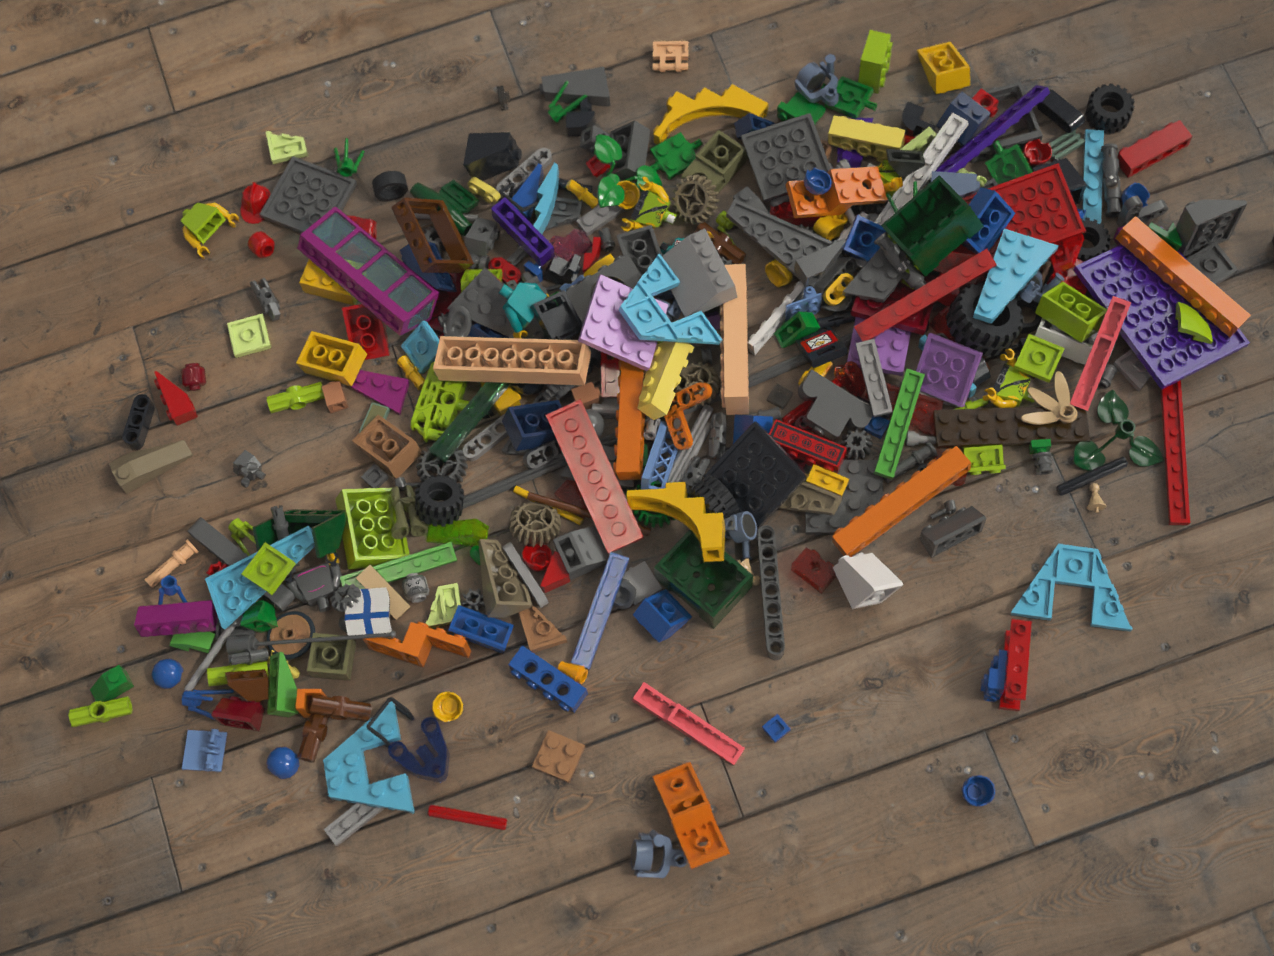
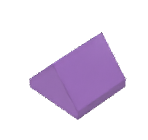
M717 311L704 314L715 330L720 329L721 320Z

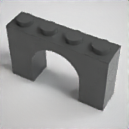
M628 254L618 256L610 265L602 266L594 275H588L582 279L581 283L571 285L566 289V294L582 324L584 323L600 274L634 289L642 277Z

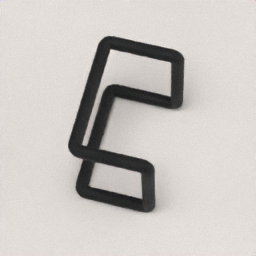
M514 183L500 189L499 194L507 198L520 211L526 212L533 208L530 223L533 224L535 208L538 202L522 208L511 199L515 186ZM510 188L509 195L507 196L504 191Z
M389 697L366 726L370 732L385 743L384 746L388 749L392 748L391 744L384 736L374 730L371 725L390 701L395 704V708L410 720H414L410 710L393 697Z

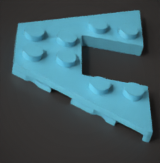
M659 253L637 282L634 289L629 293L626 300L621 304L618 311L639 340L719 345L722 338L702 311L671 323L653 298L657 294L677 287L680 283Z
M1058 544L1011 611V615L1051 620L1055 583L1093 588L1090 626L1128 632L1132 630V626H1130L1124 613L1123 605L1120 604L1117 591L1107 574L1106 566L1101 560L1100 552L1094 548Z
M393 702L386 706L371 725L389 743L401 740L396 708ZM369 721L323 760L328 794L331 799L367 804L368 806L378 808L384 807L389 810L406 811L411 814L415 813L409 779L406 773L369 784L364 751L385 745L381 739L367 729L366 726Z

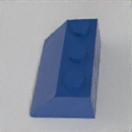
M981 187L969 203V206L984 227L961 244L975 254L985 249L990 251L1015 215V212L996 191Z

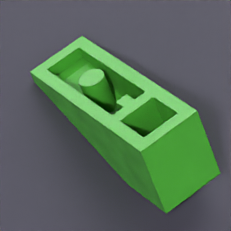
M279 652L270 656L267 714L291 717L298 714L296 710L297 687L284 653Z

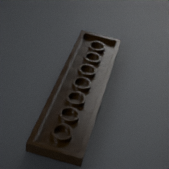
M1076 406L1074 407L1078 415L1075 421L1064 423L1058 420L1042 425L1023 422L1021 417L1029 413L1051 412L1043 407L933 411L937 449L954 448L955 446L963 448L1002 444V446L1030 445L1031 440L1051 439V445L1078 444L1079 442H1090L1091 440L1087 412Z

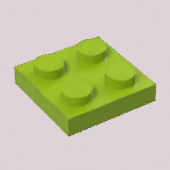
M1029 334L1014 365V369L1050 383L1065 348Z
M264 543L241 574L273 595L296 563L272 546Z

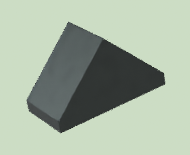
M886 149L889 164L902 179L925 166L922 151Z

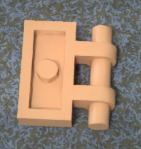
M653 41V60H660V63L653 64V71L665 72L666 70H676V72H681V70H688V63H681V60H688V41ZM665 60H676V63H665Z

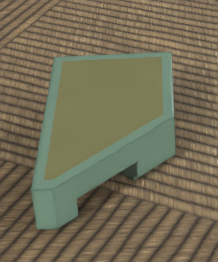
M372 402L359 433L377 415L386 420L390 408Z

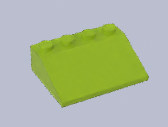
M392 488L342 489L335 498L337 510H345L347 516L342 538L348 569H365L369 565L373 567L410 555L407 538L395 539L392 537L391 529L396 523V514L391 503Z

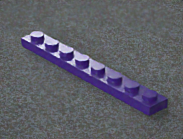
M1034 86L940 165L936 171L956 173L959 169L964 168L972 158L977 157L984 148L990 146L997 137L1003 135L1010 126L1016 124L1023 115L1029 113L1035 105L1042 102L1050 94L1048 87Z

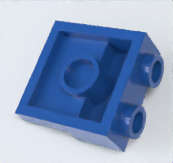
M999 650L997 656H993L988 673L984 674L983 679H981L980 691H984L983 698L985 701L994 702L996 699L999 700L1004 692L1007 650Z

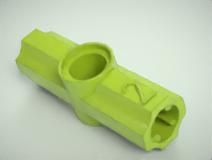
M321 382L304 387L295 385L287 388L286 392L268 396L267 404L271 413L289 408L298 410L304 408L307 403L325 399L322 390L323 385Z
M267 661L256 662L251 665L243 663L207 668L209 686L227 684L225 672L265 669L269 679Z
M127 696L106 702L96 701L88 706L71 709L68 714L71 726L78 727L95 722L105 723L112 718L130 715L133 708L130 698ZM104 708L103 714L97 716L98 711Z

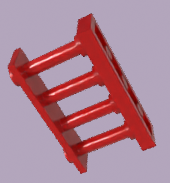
M1011 619L1010 630L1005 631L1004 650L1008 652L1005 689L999 700V709L1019 712L1021 700H1026L1032 621Z

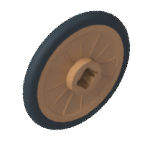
M290 611L276 618L278 627L268 630L267 641L312 638L313 633H315L314 623L308 615L302 612ZM312 642L268 645L270 651L274 650L272 652L273 655L283 652L286 660H290L306 653L311 647Z

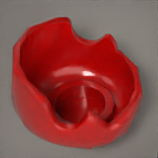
M1040 139L1027 142L1022 150L1027 162L1033 167L1039 164L1044 165L1052 156L1050 144L1042 143Z
M535 544L534 547L526 545L522 551L525 565L533 571H542L548 568L553 556L552 550L544 544L542 547L538 544Z

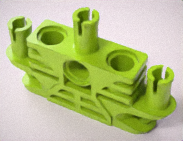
M432 362L416 404L410 428L412 431L417 430L423 436L425 442H428L430 439L438 442L443 441L445 444L447 442L445 439H448V432L452 431L458 410L475 414L478 403L462 399L467 387V381L439 380L433 370L434 362ZM449 400L454 401L452 404H446ZM421 422L425 423L424 427L420 426Z

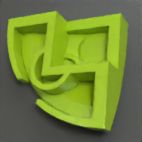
M1177 302L1175 319L1178 320V332L1193 335V340L1211 344L1213 342L1212 333L1207 322L1192 307Z

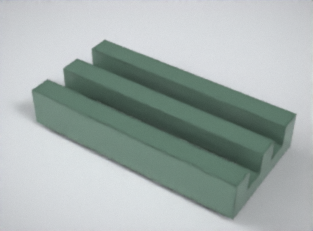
M1076 130L1072 133H1065L1049 143L1051 148H1054L1052 149L1051 158L1055 160L1065 157L1084 145L1085 140L1080 138L1081 135L1077 134ZM1077 141L1075 144H1073L1072 146L1068 147L1067 149H1065L1064 151L1060 152L1055 156L1056 152L1060 151L1061 149H1064L1072 142Z

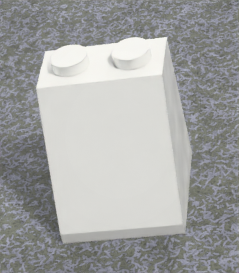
M858 553L853 557H849V555L843 556L833 567L852 609L880 604L903 586L902 581L873 553Z

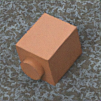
M332 381L322 386L330 413L349 408L340 381Z
M593 382L571 389L574 402L581 399L585 409H591L593 403L600 404L599 398H601V393L598 387H594Z

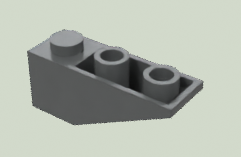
M846 239L833 241L827 247L817 248L813 253L801 255L797 258L794 270L804 287L820 281L843 252Z

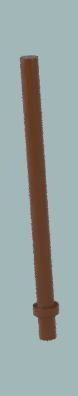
M532 492L528 493V500L592 519L588 509ZM637 523L642 534L649 536L651 529L640 526V523Z

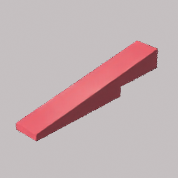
M1112 296L1070 401L1071 405L1088 411L1131 302Z
M643 682L632 699L637 705L733 766L745 749L679 703L676 704L645 682Z

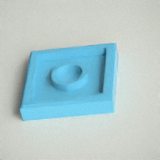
M421 321L402 343L401 347L414 366L419 369V373H425L431 363L435 361L440 339L427 321Z

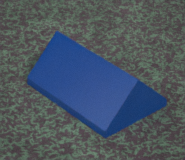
M458 605L448 634L452 636L459 634L469 642L504 654L514 625Z

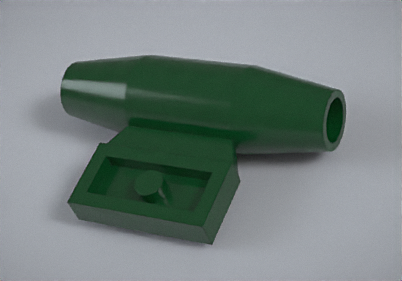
M454 179L441 187L439 193L419 182L412 186L410 194L413 198L444 200L460 235H467L472 224L462 213H468L478 206V198Z

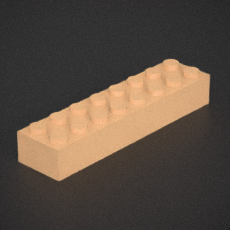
M746 264L725 265L735 284L737 298L720 305V332L722 338L720 343L722 408H726V415L749 414Z
M440 336L433 370L441 381L585 385L591 351L588 345L578 340Z

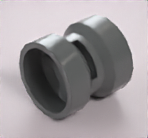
M470 253L474 264L468 269H484L485 267L488 269L489 255L484 257Z

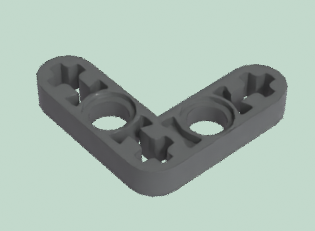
M1133 196L1124 202L1116 223L1120 228L1125 226L1135 216L1144 223L1163 215L1169 208L1164 200H1159L1142 207L1143 203L1139 196Z

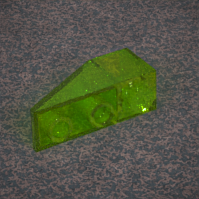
M476 518L453 521V524H446L443 527L441 525L436 527L430 523L426 542L439 544L452 542L453 545L466 546L479 545L480 539L488 538L489 526Z

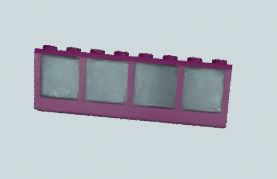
M333 207L300 235L297 249L399 336L416 328L421 321L428 322L431 320L439 292L337 207Z

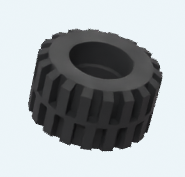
M1109 83V86L1103 84L1101 88L1097 87L1095 91H1092L1085 111L1086 120L1090 122L1089 125L1091 127H1095V130H1103L1104 134L1107 132L1114 134L1115 131L1120 132L1122 128L1125 129L1135 106L1134 99H1131L1132 94L1127 93L1126 88L1122 89L1120 88L1121 85L1113 86V84ZM1102 106H1112L1117 109V112H1108Z
M1081 218L1086 230L1083 233L1084 239L1089 240L1095 246L1093 248L1081 247L1077 258L1084 262L1107 252L1111 243V237L1108 235L1109 231L1107 228L1104 229V224H1098V220L1095 219L1090 221V218L1085 220Z
M432 475L429 476V479L424 478L422 483L419 482L415 491V513L421 521L425 520V523L428 525L431 523L433 526L441 525L443 527L446 524L451 525L453 521L459 519L463 510L464 490L461 488L460 483H456L457 480L454 478L449 479V476L441 477V475L434 477Z
M707 475L689 490L691 498L704 497L706 514L723 513L724 519H727L739 511L738 505L730 491L722 482L711 475Z

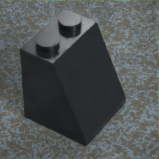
M510 132L469 133L463 165L471 178L476 177L484 181L518 167L519 160L522 158V151Z
M1068 158L1055 159L1051 163L1039 164L1032 168V171L1035 172L1059 163L1075 205L1081 203L1087 185Z

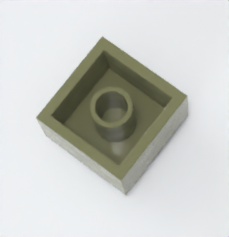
M313 633L312 638L336 637L346 635ZM350 639L312 642L307 672L311 677L351 680L356 641Z

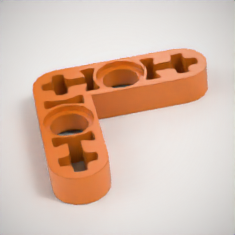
M699 382L677 392L672 403L678 402V404L673 405L667 415L664 416L674 446L679 450H687L693 444V438L683 410L710 398L712 388L708 383ZM702 388H705L703 394L695 395V393L701 391ZM686 393L690 396V401L687 404L683 402V396ZM676 418H678L681 422L680 427L678 429H676L673 425V422ZM685 438L686 441L684 444H681V441Z

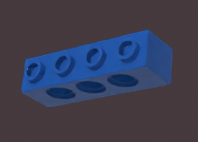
M521 646L508 664L511 670L510 673L518 679L522 677L527 681L526 684L534 690L540 689L544 697L550 701L554 699L559 702L558 706L566 712L570 710L575 713L588 695L585 687L524 646ZM530 666L536 667L535 672L531 674L527 673L526 669ZM545 677L552 678L551 683L547 685L543 684L542 680ZM561 688L568 689L566 695H559L558 691Z

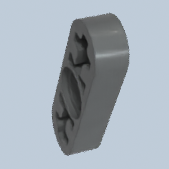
M557 439L526 452L523 456L524 465L527 468L535 469L562 456L561 448H557L559 446ZM548 446L552 448V455L550 457H547L544 452ZM537 456H540V457H541V458L535 459V460H534V463H530V461H529V460L532 459V457H537Z

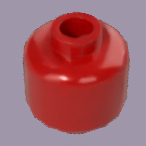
M262 231L252 234L247 244L249 250L258 258L269 257L275 248L274 240Z

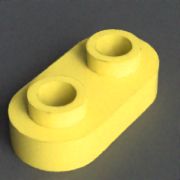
M472 177L467 183L470 192L475 195H481L488 203H497L501 197L496 189L476 177Z

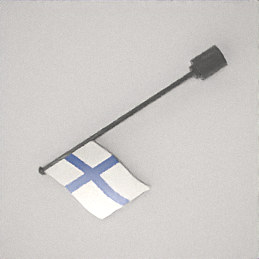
M386 587L359 589L361 597L356 598L359 602H353V607L347 606L345 610V624L348 636L258 642L252 634L229 636L226 641L227 652L229 655L242 653L246 649L257 650L258 646L379 637H391L393 639L396 637V632L392 631L390 622L389 592Z

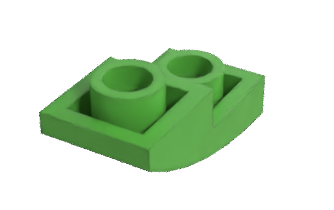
M211 632L174 634L170 646L189 651L192 648L209 653L215 634Z

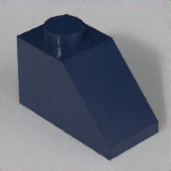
M748 113L734 123L737 139L742 140L741 135L774 125V122Z

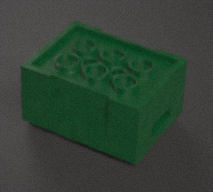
M940 175L881 225L894 243L901 248L925 277L965 240L970 239L984 227L972 208Z
M689 530L654 567L656 580L699 614V617L713 629L753 587V575L725 551L724 561L704 562L702 547L692 530ZM695 572L700 573V577L694 578L693 574ZM710 584L715 586V589L712 591L707 588Z

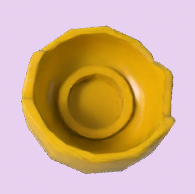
M628 180L618 182L617 185H620L624 190L625 199L617 206L625 210L633 209L641 196L639 188Z
M776 259L765 266L768 279L776 287L785 286L791 282L793 274Z
M443 692L434 699L432 711L435 717L443 722L454 721L463 712V702L460 696L454 692Z

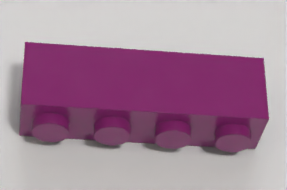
M212 600L139 606L134 626L140 637L208 632L216 630L218 615Z

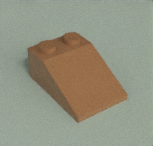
M377 415L352 440L381 469L395 479L421 455V450L415 440L380 415Z

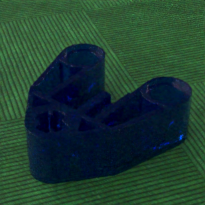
M427 717L421 723L423 733L438 754L435 758L426 744L418 747L419 749L416 752L425 763L424 767L420 765L412 752L402 742L395 741L389 745L388 753L390 757L415 777L434 782H442L447 778L450 752L442 728L435 718ZM430 724H435V730L428 732L427 727ZM396 749H403V753L400 756H394ZM436 768H439L441 771L439 775L435 772Z

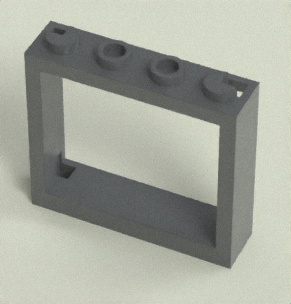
M1021 82L1009 83L998 88L993 87L986 91L999 101L1013 97L1018 101L1026 94ZM977 92L973 93L972 95H969V97L973 98ZM1032 110L1023 115L1029 133L1000 140L999 142L1003 150L1009 149L1016 144L1023 150L1027 142L1037 139L1042 140L1043 135ZM991 144L984 148L977 157L970 160L971 164L993 158L997 154L993 145Z

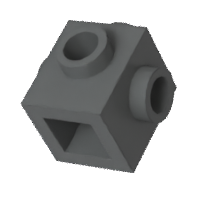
M594 125L581 131L580 147L595 155L594 144L596 135L609 136V133Z

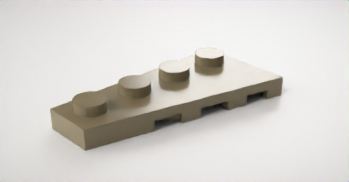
M803 482L779 508L834 516L843 498L840 495Z

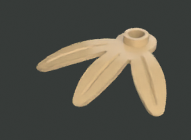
M1060 371L1055 373L1054 379L1058 402L1038 389L1032 387L1027 389V392L1037 404L1051 412L1025 414L1021 417L1023 422L1042 425L1058 420L1064 423H1071L1076 420L1078 413L1076 408L1070 405L1068 384Z

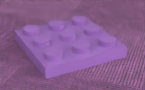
M856 317L854 326L863 322L865 319ZM892 327L873 338L875 339L883 373L903 376L911 332ZM855 328L853 329L846 366L861 368L856 343L862 342Z
M929 333L916 369L917 372L925 374L920 391L964 407L983 353Z

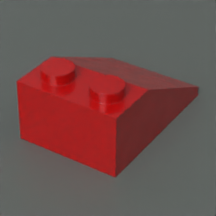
M363 304L342 307L348 341L357 343L367 353L365 360L389 356L386 324Z

